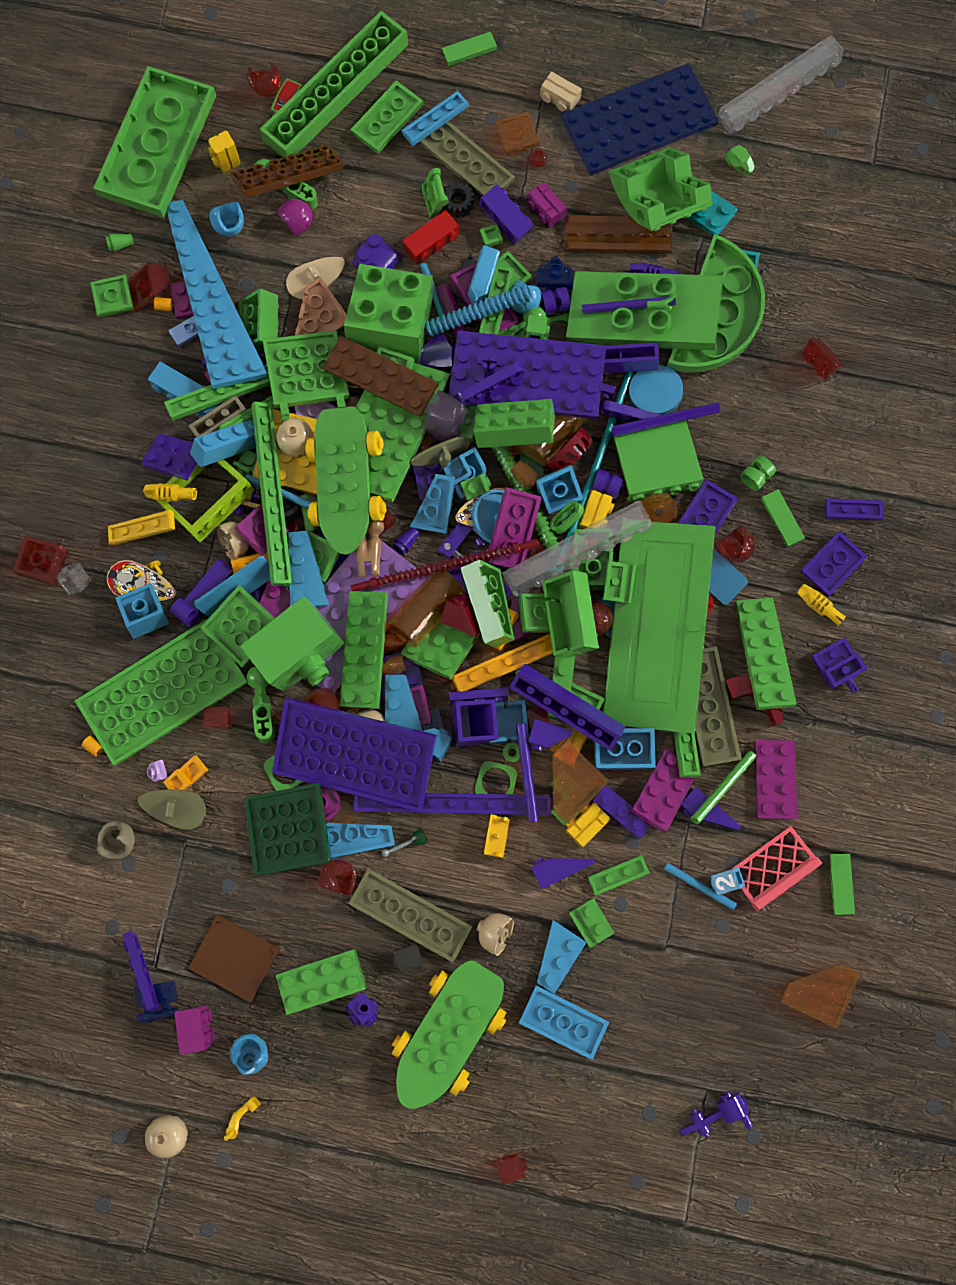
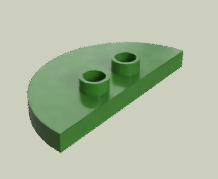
M716 234L713 236L700 275L723 277L715 350L673 349L667 367L674 371L704 372L731 362L749 346L762 322L765 309V292L756 266L738 246Z

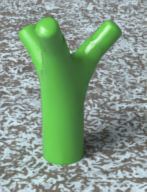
M676 294L661 301H647V309H664L669 312L672 306L668 305V303L676 297Z

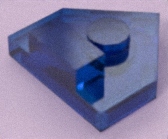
M554 256L550 262L537 269L536 287H543L545 291L551 290L552 292L556 288L561 287L573 289L574 270L569 266H565L561 259Z

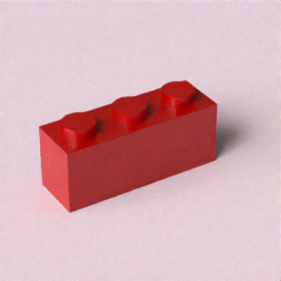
M445 210L403 240V249L417 265L420 262L426 261L435 251H440L449 241H454L459 235V225Z

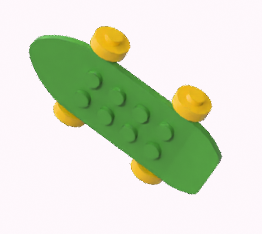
M352 406L322 410L316 422L315 437L308 438L305 446V453L309 461L316 462L318 502H311L309 504L308 518L312 526L321 527L326 540L335 551L345 555L353 553L362 542L368 529L370 516L373 521H382L386 513V504L381 496H372L370 498L368 452L371 456L381 455L384 446L383 439L378 431H369L367 433L363 416L357 408Z
M470 960L460 965L451 974L447 982L445 981L449 974L443 970L439 976L435 974L429 983L432 987L429 994L436 997L438 992H441L409 1043L408 1041L412 1035L407 1031L402 1036L397 1035L392 1043V1046L395 1047L391 1053L398 1058L402 1051L404 1052L399 1062L396 1079L398 1098L404 1107L415 1109L425 1106L438 1099L450 1086L449 1092L454 1096H457L459 1091L464 1092L469 1084L467 1078L470 1073L462 1068L485 1029L493 1035L496 1030L500 1031L506 1022L503 1019L506 1011L499 1007L504 991L503 980L476 961Z

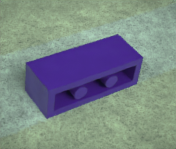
M496 184L481 197L479 206L514 245L530 232L533 227L531 219L520 211L516 202L511 201L504 188H500Z
M606 785L591 802L596 803L602 811L636 839H640L650 827L649 823L631 813L633 807Z

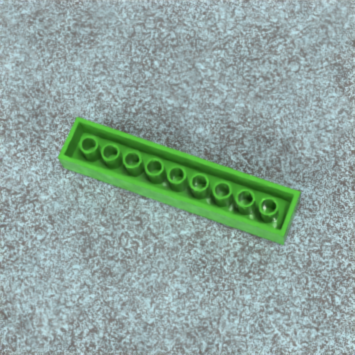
M380 11L260 128L263 142L281 157L299 153L408 46L407 31L384 12Z

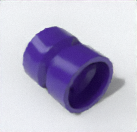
M566 287L556 288L554 292L551 290L541 292V307L546 315L554 314L556 310L559 312L570 310V299Z
M599 469L592 490L601 494L605 493L612 496L613 500H616L624 477L616 474L610 476L609 472Z

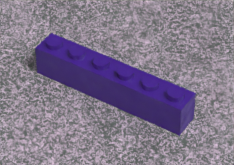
M524 664L518 671L509 687L609 751L613 749L626 727L527 664Z

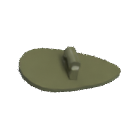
M464 436L447 440L419 453L410 460V463L414 466L440 463L443 468H446L450 460L467 450L470 441Z
M163 789L150 791L138 797V804L149 815L182 830H191L198 827L206 816V806L203 799L192 791Z

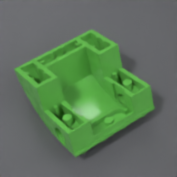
M672 147L609 171L613 187L625 210L638 224L650 231L659 230L660 226L665 224H674L680 218H688L692 213L705 211L707 207L713 205L710 183L692 176L689 154Z

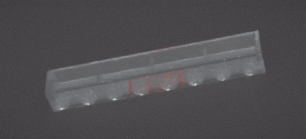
M832 35L720 108L717 119L729 134L741 130L749 121L753 122L761 113L768 112L773 105L783 102L791 93L795 94L803 85L810 84L818 75L822 76L830 67H836L842 61V55L845 50Z
M639 500L503 572V575L516 597L520 593H529L530 589L543 586L542 581L561 575L568 569L572 570L579 567L581 562L596 558L602 551L612 550L621 541L627 542L633 535L646 532L653 524Z

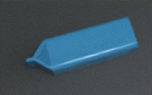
M483 245L480 250L467 293L472 305L475 302L479 303L480 300H485L500 254L499 250Z

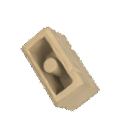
M551 72L541 86L540 96L545 102H551L556 105L560 111L571 113L581 98L582 89Z

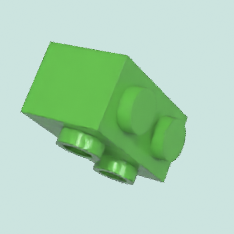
M529 315L526 338L548 340L545 338L549 337L550 326L547 325L548 317Z

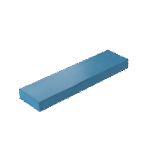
M457 91L402 130V134L414 146L468 108L469 103Z

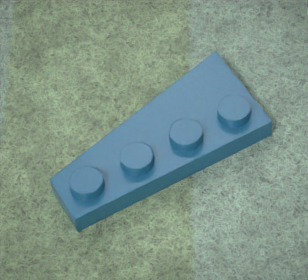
M288 532L292 578L290 606L303 596L315 607L329 606L309 532Z
M326 823L331 858L395 846L392 826Z

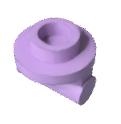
M163 760L152 762L147 768V775L153 782L163 781L168 778Z

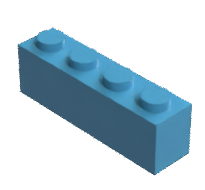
M162 362L158 363L148 378L152 385L151 388L159 394L163 392L169 400L204 388ZM222 403L198 411L197 415L201 418Z
M253 419L194 438L190 452L191 456L200 467L256 448Z

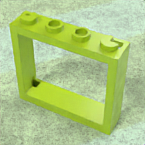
M224 459L217 461V463L238 482L193 525L168 504L170 501L156 500L166 511H174V519L199 542H202L255 491L248 480ZM197 464L187 481L173 476L166 484H177L184 488L208 465L200 467Z

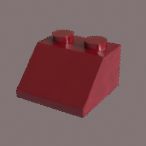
M462 593L446 601L441 623L472 637L481 634L469 593Z

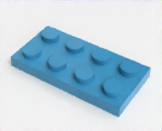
M536 985L519 1020V1024L593 1060L609 1021Z

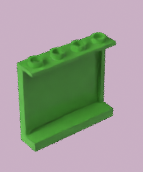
M686 420L613 436L612 445L618 454L629 494L628 502H641L651 497L656 499L666 494L676 495L681 491H695L701 487L704 479Z

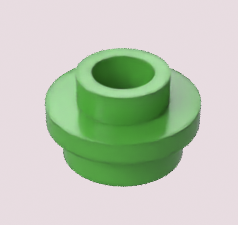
M508 743L503 748L505 760L516 762L520 759L518 744ZM509 750H515L516 755L510 756L508 753Z

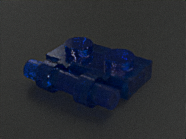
M175 980L153 984L158 1002L162 1004V1010L152 1013L144 1009V1014L137 1015L138 1023L145 1022L147 1024L152 1023L153 1020L162 1018L168 1020L175 1016L174 1012L179 1011L178 1007H170V1002L178 1001ZM133 988L136 1009L143 1008L140 1001L142 997L141 991Z

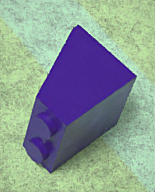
M495 699L455 702L450 709L454 748L476 746L499 739Z

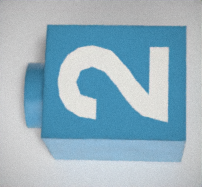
M739 867L711 876V885L717 895L745 886Z

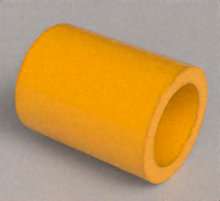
M155 297L154 309L172 312L173 299Z
M88 736L81 745L94 757H97L103 751L101 744L92 736Z

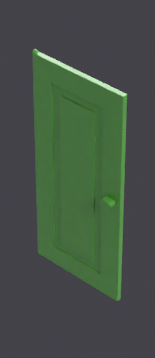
M623 519L618 562L636 565L631 604L614 602L603 713L624 726L695 734L716 526Z

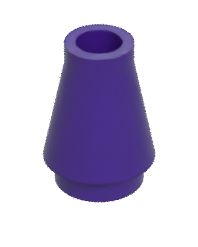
M411 527L408 531L394 539L393 548L401 555L408 553L419 536V532Z

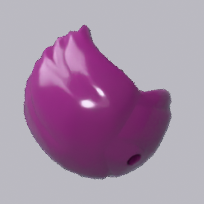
M291 199L285 202L278 210V216L295 237L305 232L312 223L313 213L310 206L299 199Z

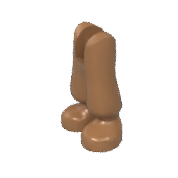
M369 522L367 529L369 540L366 541L365 534L362 542L355 550L360 578H366L367 562H372L373 577L380 576L382 541L379 535L384 530L383 522Z

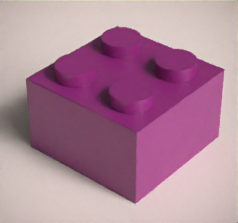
M208 1005L185 1008L174 1012L180 1055L203 1051L213 1046L212 1042H215L214 1030L210 1028L212 1012L211 1009H208Z

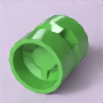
M759 455L751 463V466H748L740 474V478L750 489L758 491L766 483L765 480H769L775 474L776 468L770 460Z

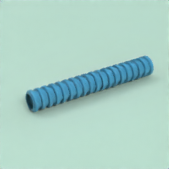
M523 284V287L518 286L517 289L512 288V291L507 290V293L501 292V295L496 294V297L491 296L490 299L486 298L485 301L480 300L479 303L475 302L474 305L470 304L469 307L459 308L457 312L454 310L452 313H447V315L443 314L441 318L438 316L436 320L433 318L431 321H426L427 332L433 337L434 334L439 335L440 332L444 333L445 330L449 331L450 328L455 329L456 326L460 327L461 324L465 325L466 322L471 323L472 320L476 321L477 318L481 319L482 316L492 315L494 311L497 313L498 310L503 311L505 307L508 309L510 305L513 307L516 303L520 304L521 301L524 303L526 299L531 300L532 298L528 285Z

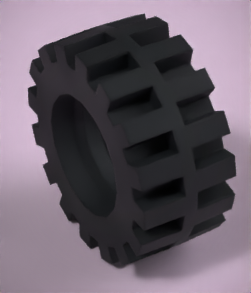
M454 182V185L448 184V188H444V193L449 203L443 206V209L450 213L451 217L455 215L456 218H459V216L463 218L465 214H470V210L472 211L474 206V194L471 187L469 188L467 184L463 185V182H460V184ZM454 196L465 198V202L462 204H454L450 200Z

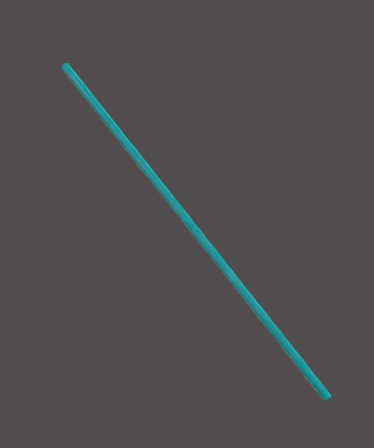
M634 371L625 373L615 401L616 403H623ZM610 417L582 492L583 499L579 503L584 509L612 434L611 427L615 426L616 418ZM581 518L569 528L560 553L561 559L565 561L575 537V529H578ZM560 558L552 578L562 573L564 566Z

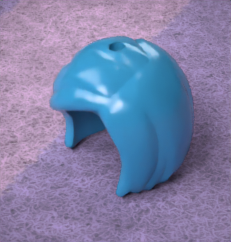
M230 202L210 210L211 225L220 235L232 237L242 230L244 217L238 202Z
M517 280L509 290L512 291V288L517 289L518 286L523 287L525 283ZM528 285L532 296L531 300L524 303L521 301L520 304L516 303L515 306L512 307L510 305V307L520 314L539 307L542 295L538 287Z
M246 1034L234 1041L230 1049V1058L241 1074L253 1075L266 1066L268 1049L264 1040L256 1034Z

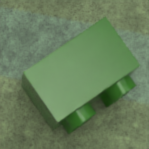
M359 264L344 323L345 338L377 353L380 346L412 357L414 363H419L427 330L425 324L426 321H429L433 303V276Z

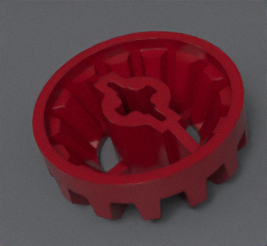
M582 427L579 428L550 458L546 465L554 472L569 465L572 466L591 446V436Z

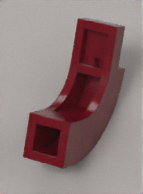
M749 675L737 676L725 681L729 701L744 696L754 698ZM781 708L765 709L772 727L784 722V713Z

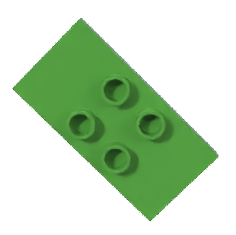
M147 66L93 189L96 195L164 218L216 98L214 87Z
M575 271L566 333L567 342L606 346L658 343V348L715 350L723 277L717 275ZM676 294V305L672 306L669 312L664 309L647 308L632 310L618 308L615 311L583 314L582 304L668 297Z

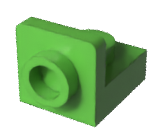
M248 450L244 452L238 462L234 461L233 466L244 478L246 474L253 475L257 455Z
M484 474L460 482L466 500L489 492V487H491L489 478L487 476L484 477Z

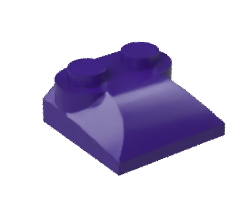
M373 234L368 236L358 249L352 264L357 269L359 264L394 269L403 255L385 243L381 236Z

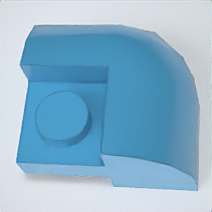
M476 447L452 459L446 468L441 466L445 475L456 477L454 492L460 499L465 497L460 482L480 474H484V477L486 476L485 464Z

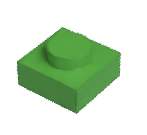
M497 224L480 229L484 245L491 247L503 243Z

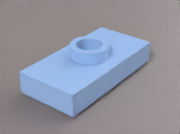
M194 316L168 330L178 347L199 336Z

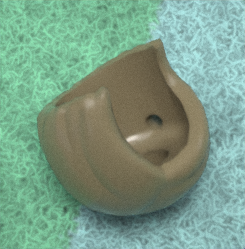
M123 822L106 823L98 834L96 848L98 854L106 859H122L127 857L135 843L133 830L128 824Z

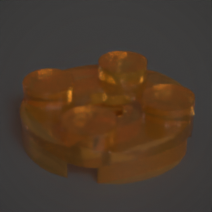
M656 493L642 499L639 517L641 521L670 523L673 518L675 520L678 510L669 494ZM657 509H663L659 512V515L654 513Z

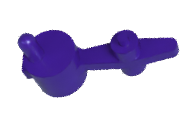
M728 1091L720 1096L721 1099L716 1102L719 1110L707 1116H704L701 1110L693 1109V1114L690 1115L692 1123L679 1130L681 1136L697 1130L700 1136L704 1135L707 1138L710 1136L709 1132L711 1131L708 1124L721 1117L724 1118L726 1123H732L741 1119L745 1128L751 1129L753 1124L748 1116L749 1110L747 1106L749 1104L745 1096L741 1097L738 1091L733 1093Z

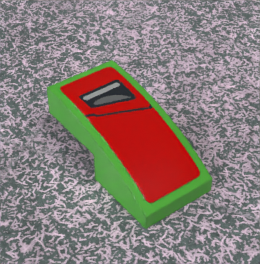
M286 78L270 110L275 113L278 112L303 85Z

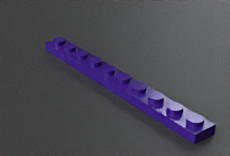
M426 793L421 812L354 795V812L528 815L525 795ZM535 795L537 814L550 816L551 795Z

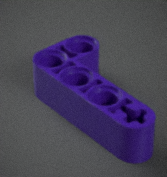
M222 558L218 559L185 600L179 598L174 602L170 612L188 627L195 625L204 613L195 607L194 602L234 574L232 566Z

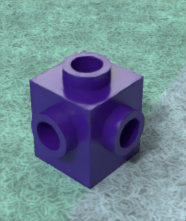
M362 992L347 1004L346 1011L350 1014V1021L355 1026L359 1025L362 1029L366 1025L367 1027L371 1026L377 1020L378 1005L372 998L368 999Z

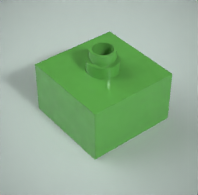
M303 596L240 647L270 685L286 692L302 678L303 680H308L312 686L326 678L329 671L324 667L326 665L325 660L342 648L345 643L321 612Z

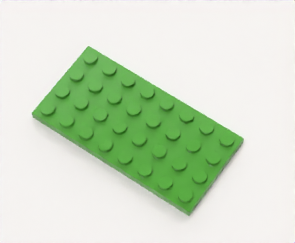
M413 363L411 370L439 384L421 418L364 390L356 408L364 418L367 433L369 431H378L384 443L381 455L371 456L368 452L370 496H381L383 500L393 503L411 465L410 460L415 456L451 379L450 373Z
M208 618L75 700L113 766H117L248 684L247 679L235 660L201 629V626Z

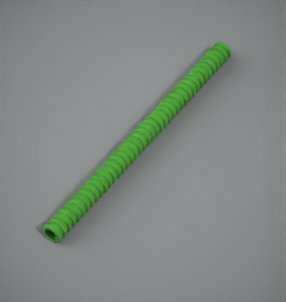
M508 446L493 447L492 451L495 452V457H498L497 461L501 462L500 466L503 467V472H506L505 476L508 477V482H511V487H514L513 489L534 495L533 491H530L529 483L525 481V476H522L523 472L517 466L518 463L515 461V457L512 456L513 453L509 451L510 448ZM539 506L534 531L538 532L537 536L540 537V542H543L542 546L546 547L545 551L549 553L548 557L552 558L559 555L563 547H560L561 543L557 542L558 538L555 537V532H552L551 527H549L550 523L547 522V517H544L545 513L541 512L542 508Z

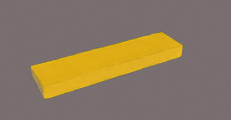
M167 510L108 526L109 544L117 545L175 530L174 511Z

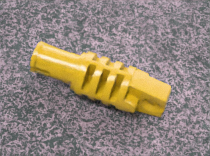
M177 484L145 485L143 489L146 498L159 501L177 502L180 499L196 500L197 497L196 488H183Z
M805 584L798 589L797 594L819 615L827 616L837 626L842 623L839 619H845L846 616L836 610L832 602L820 592Z

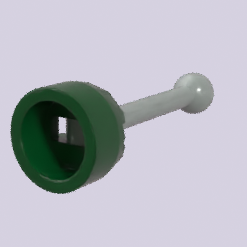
M421 828L413 833L411 840L391 849H384L381 854L383 857H387L389 853L414 843L420 846L428 843V840Z

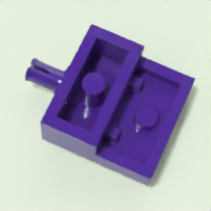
M845 637L811 656V659L831 690L843 684H847L852 693L859 690L853 679L868 668L858 652L855 653Z

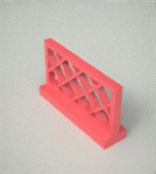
M790 826L733 868L739 867V869L748 870L747 880H744L747 886L740 889L752 903L755 911L758 912L817 869L822 862L818 857H815ZM788 833L795 839L794 846L783 844V838ZM770 846L780 847L779 858L767 856ZM782 848L794 849L793 860L781 858ZM796 851H805L809 858L804 862L797 861ZM755 857L764 858L763 869L751 867L752 859ZM767 859L778 861L777 871L766 870ZM781 861L792 863L791 872H780ZM751 870L762 872L761 883L750 881ZM765 873L777 874L776 882L773 885L764 883ZM749 884L761 886L760 894L755 898L749 893Z

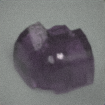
M438 390L425 411L428 415L422 427L429 437L442 443L460 437L462 432L459 426L464 423L468 410L455 398Z

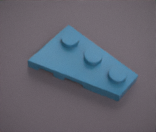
M436 474L410 527L441 533L448 532L456 477Z
M386 675L385 722L424 731L406 675Z
M552 920L537 979L538 984L553 994L587 943L554 920Z

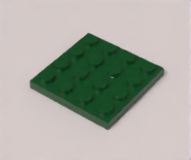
M320 783L244 797L254 876L332 862Z

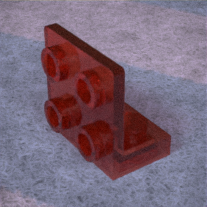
M812 337L802 352L804 360L816 369L817 374L824 377L825 380L844 365L820 338L816 340Z

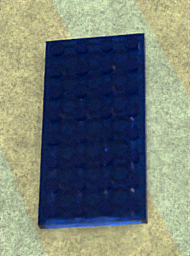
M689 63L561 113V118L590 176L716 126L719 122Z

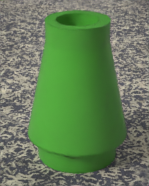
M109 234L110 236H105L109 251L114 250L116 252L127 246L134 245L131 234Z

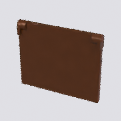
M218 914L188 969L252 1003L272 963L280 952V948Z

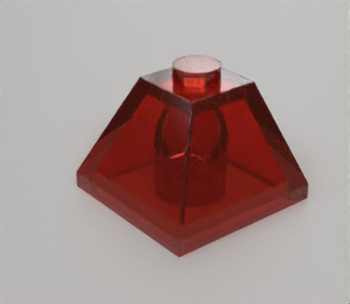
M148 262L129 278L134 311L138 312L170 283L167 266Z

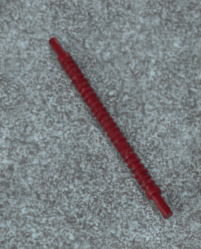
M538 539L523 543L514 542L511 546L507 544V547L502 545V548L496 547L495 550L491 548V551L486 549V552L480 551L479 554L475 552V555L470 553L469 556L464 555L463 558L459 556L458 559L454 557L453 560L448 559L447 562L445 560L442 563L438 561L437 564L432 563L431 566L427 564L426 567L422 565L421 568L416 567L414 570L411 568L410 571L406 569L405 572H402L401 570L400 573L395 572L394 575L390 573L389 576L385 574L384 577L379 576L377 579L372 577L369 581L351 585L352 591L369 588L373 590L377 589L378 586L383 587L384 584L388 586L389 583L393 585L394 582L399 583L400 580L402 582L405 579L409 581L410 578L415 579L416 576L418 578L421 575L426 577V574L431 575L433 572L437 574V571L442 573V570L447 571L449 568L453 570V567L458 569V566L463 567V565H468L477 560L485 562L486 559L490 561V558L495 560L496 557L501 558L502 555L506 557V554L510 556L512 553L520 554L523 550L539 547L540 545Z

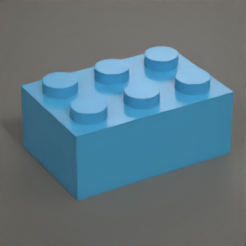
M654 728L624 729L611 751L593 740L594 770H653L656 768Z

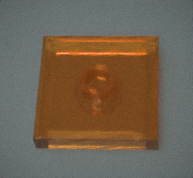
M529 112L495 121L505 155L539 146V139Z

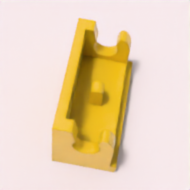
M491 814L484 855L503 858L510 821L507 817Z

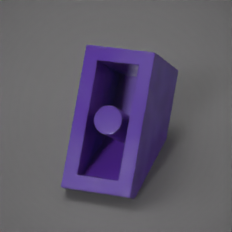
M535 719L528 744L531 745L532 749L542 751V749L547 750L570 738L573 731Z

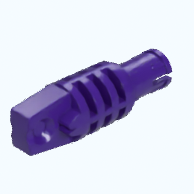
M631 263L629 273L680 274L681 272L665 269L662 265L658 266L648 263Z

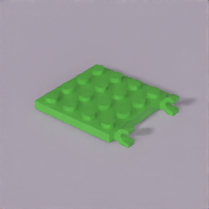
M337 331L263 340L274 408H280L282 422L290 419L288 409L290 406L336 400L337 408L346 407L344 399H349L347 382L323 369L338 341Z

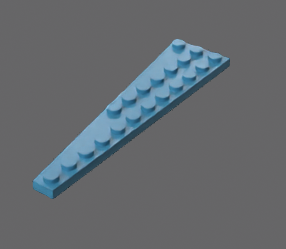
M184 201L170 202L167 214L212 389L267 378L268 375Z

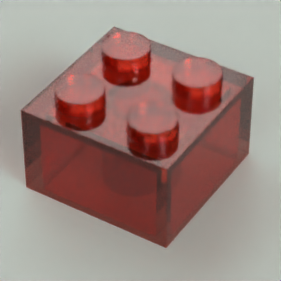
M25 535L13 572L23 578L57 586L69 551L62 545Z

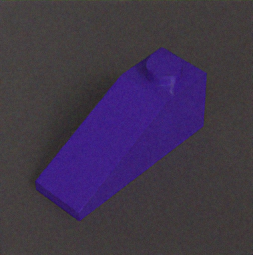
M694 787L683 799L680 805V812L687 818L692 817L708 797L699 788ZM715 805L702 820V822L734 831L741 828L718 805Z
M542 857L533 862L534 866L531 867V870L540 888L544 889L596 862L594 859L549 858L545 860Z

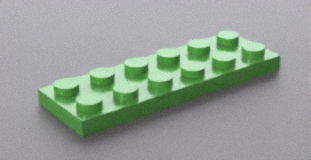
M349 592L340 707L379 709L388 605L387 592Z
M773 598L736 600L734 605L756 709L795 707L797 705Z

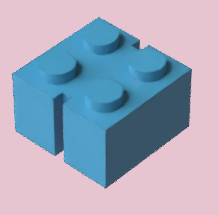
M525 700L507 701V708H504V702H495L499 739L490 741V745L505 744L508 739H511V743L518 742L516 724L518 723L526 724L527 739L529 741Z

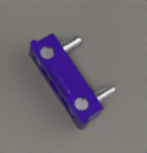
M458 523L439 547L437 554H441L446 559H449L451 556H454L456 559L459 556L463 558L464 556L456 549L471 530L477 533L475 528Z

